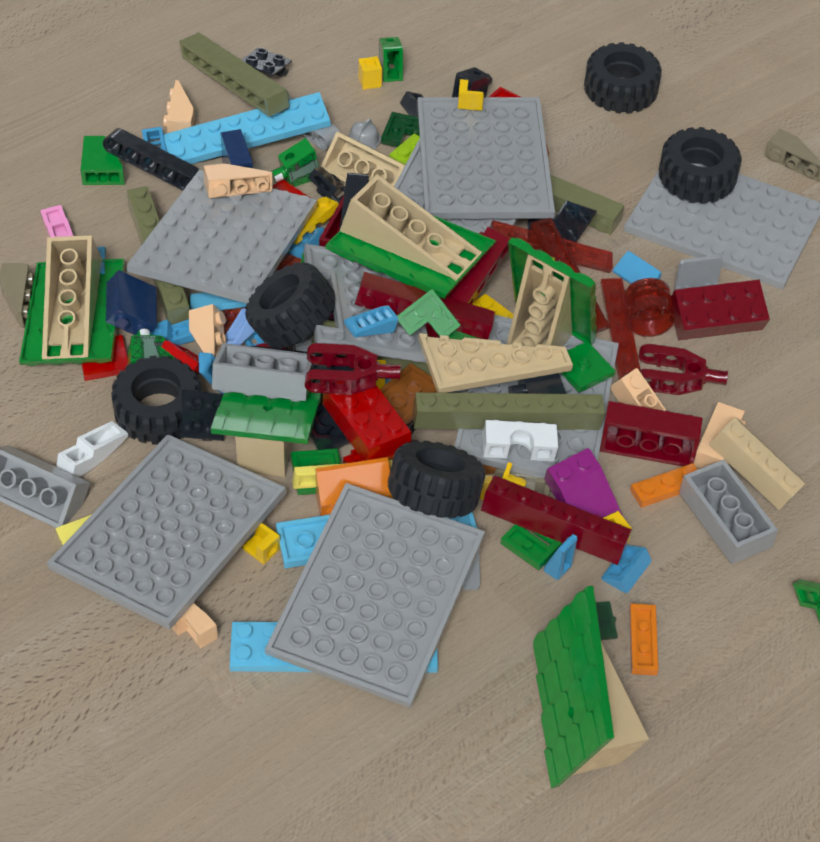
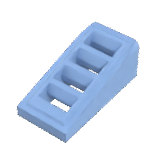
M241 309L226 333V344L241 345L254 332V329L246 320V309Z

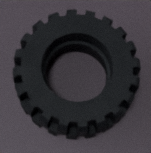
M619 42L618 44L609 43L607 46L599 47L588 58L584 90L588 98L595 102L596 106L599 108L603 107L606 111H615L618 114H621V112H626V114H632L633 111L640 112L656 100L662 68L653 53L647 52L642 46L637 47L635 44H624V42Z
M690 127L685 131L682 129L676 132V134L671 135L663 145L659 164V178L664 187L668 188L672 195L676 194L681 200L686 199L691 203L700 202V204H706L708 201H711V203L717 202L719 198H725L734 190L741 167L742 156L737 145L735 146V142L731 138L728 139L722 132L717 133L716 130H707L705 127H699L698 129ZM691 163L703 164L708 167H700Z
M297 262L293 263V265L284 266L283 269L275 271L272 276L263 280L264 282L255 289V293L251 294L249 303L246 304L245 314L248 324L266 345L280 349L283 347L288 348L312 336L316 325L323 326L322 323L328 320L330 317L329 313L334 309L335 294L331 285L314 265Z
M154 355L149 356L150 358L137 359L136 363L133 364L131 362L125 367V371L121 370L116 376L117 379L113 382L111 396L115 420L128 433V436L134 440L138 438L139 442L145 444L152 442V445H158L167 435L177 439L183 438L181 437L182 390L202 392L199 376L188 364L185 363L183 365L181 360L177 358L172 360L169 356L157 358ZM153 394H168L175 397L173 401L161 406H148L140 403L142 399Z
M412 441L411 443H404L395 451L387 486L395 500H399L400 504L410 507L413 511H420L425 515H435L440 518H456L457 516H466L476 509L486 474L482 463L462 449L459 450L455 446L444 445L440 442Z

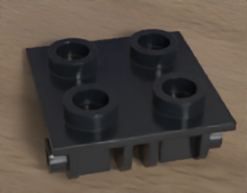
M257 48L241 59L260 72L280 77L288 74L286 66L292 62V60L285 58V56L268 52L264 48Z
M566 200L555 219L544 218L542 220V225L547 230L544 237L574 246L597 210Z
M182 390L181 437L202 439V441H223L224 435L211 434V426L223 394Z

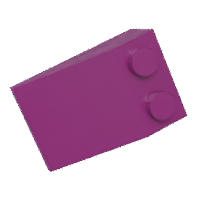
M589 447L547 469L544 480L556 500L602 518L617 511L622 515L605 474Z

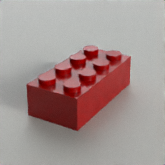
M341 380L334 381V383H336V384H344V383H345L344 381H341ZM377 385L374 388L352 395L323 393L324 407L363 461L386 457L390 460L394 457L395 451L407 442L411 443L410 429Z

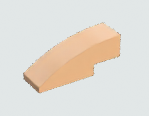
M194 603L172 627L178 636L187 631L200 649L218 639L217 625Z

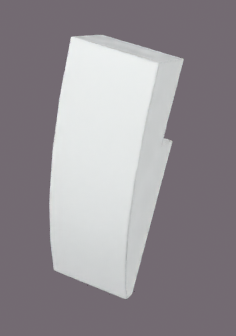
M113 421L77 437L75 446L58 453L56 467L80 477L96 467L115 451L128 437V433Z

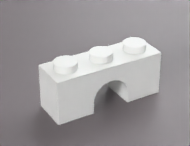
M486 420L482 433L483 457L507 459L510 446L521 444L529 450L530 460L554 461L558 450L557 425Z

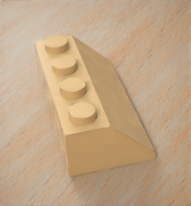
M336 132L321 166L344 182H346L347 172L369 174V182L378 174L392 186H395L406 164L348 135Z
M734 417L709 443L716 452L778 510L806 484L804 479L737 417Z

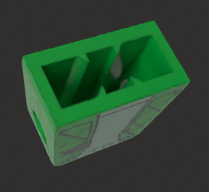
M399 37L379 38V61L382 67L383 82L403 81V46ZM389 64H392L395 67L390 69Z
M307 138L278 155L280 167L270 172H272V178L275 183L285 179L289 184L296 187L311 182L308 177L313 169L319 167L316 152Z
M141 329L137 332V335L131 336L127 365L131 362L133 364L136 363L137 359L150 358L149 356L154 355L157 358L169 356L170 359H174L169 352L161 347L165 341L163 336L151 335L148 329Z

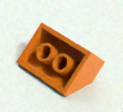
M388 457L315 468L316 500L320 516L331 514L346 483L393 499L387 486L390 473Z

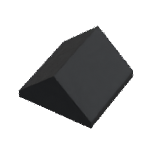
M319 405L310 439L317 450L339 449L348 444L349 440L342 431L323 419L324 416L329 414L324 405Z

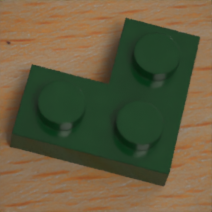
M392 112L381 136V144L398 147L403 143L405 135L411 136L416 134L419 136L418 117Z

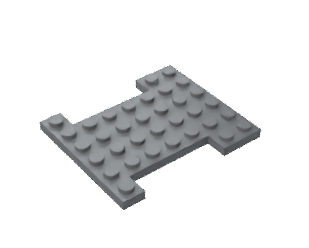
M305 244L303 250L305 263L314 265L323 277L329 280V284L335 294L333 313L336 328L316 325L314 331L315 343L355 345L377 356L426 363L418 340L419 333L427 334L426 326L424 325L410 336L397 322L393 333L354 337L344 324L345 319L371 310L355 305L364 272L397 282L400 281L382 272H376L356 261L351 262L325 249L323 246Z

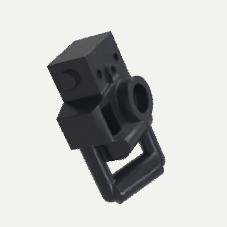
M322 166L314 168L308 179L317 186V193L337 201L339 204L344 194L339 198L336 196L341 191L345 192V186L340 182L341 180L334 174L327 172Z

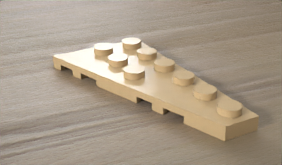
M419 333L418 336L437 393H447L571 371L573 367L566 347L537 344L535 347L522 346V343L513 342V345L501 344V341L466 337L462 340L449 339V336L440 335V338L427 337V334Z

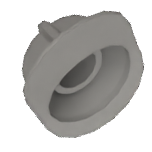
M369 118L366 121L356 122L348 136L376 149L381 141V136L377 132L376 126L372 124V120Z

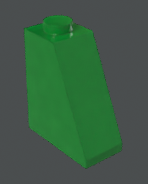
M84 136L80 169L83 185H125L121 162L118 157L108 153L103 147L105 136Z

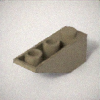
M779 129L769 140L765 157L819 182L820 160L797 136Z
M2 263L0 271L2 295L20 327L24 328L29 309L28 302H30L32 292L30 286H33L34 273H30L29 264Z

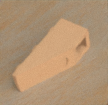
M175 80L174 88L170 89L171 102H167L168 115H164V127H167V133L195 126L194 108L179 80Z
M230 164L204 166V185L209 198L271 192L272 172Z
M214 304L189 310V331L204 353H212L216 357L222 344L226 343V336L224 334L226 319L224 313Z
M637 368L611 385L610 390L621 403L667 411Z

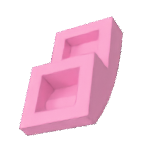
M61 205L40 210L49 237L73 236Z

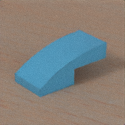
M168 319L157 323V327L151 332V335H161L166 341L169 340L176 344L195 341V338L189 331V319L173 325Z

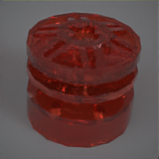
M644 278L633 282L627 287L624 294L629 329L634 334L642 337H654L667 332L673 326L675 316L669 285L657 278Z

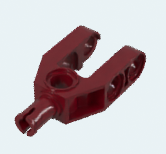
M314 343L307 349L306 359L312 364L327 365L326 367L334 365L354 368V371L319 369L308 371L305 375L304 386L310 392L352 395L376 387V380L378 381V378L400 380L401 364H379L376 354L355 345ZM321 353L323 356L315 357L312 354ZM345 354L347 357L338 358L335 355ZM312 379H318V380H320L321 382H320V383H312V382H310V380H312ZM341 380V381H344L345 383H344V384H336V383H334V381Z
M645 344L639 349L638 358L641 362L656 365V367L679 368V370L683 371V373L653 369L639 370L644 378L652 380L647 383L653 392L683 395L702 390L703 384H706V382L727 384L728 371L708 369L706 359L685 348ZM644 353H652L654 356L647 357ZM667 356H674V357H676L677 359H675V360H670V359H667L666 357H667ZM665 381H671V382H674L675 384H673V385H667V384H665L664 382H665Z

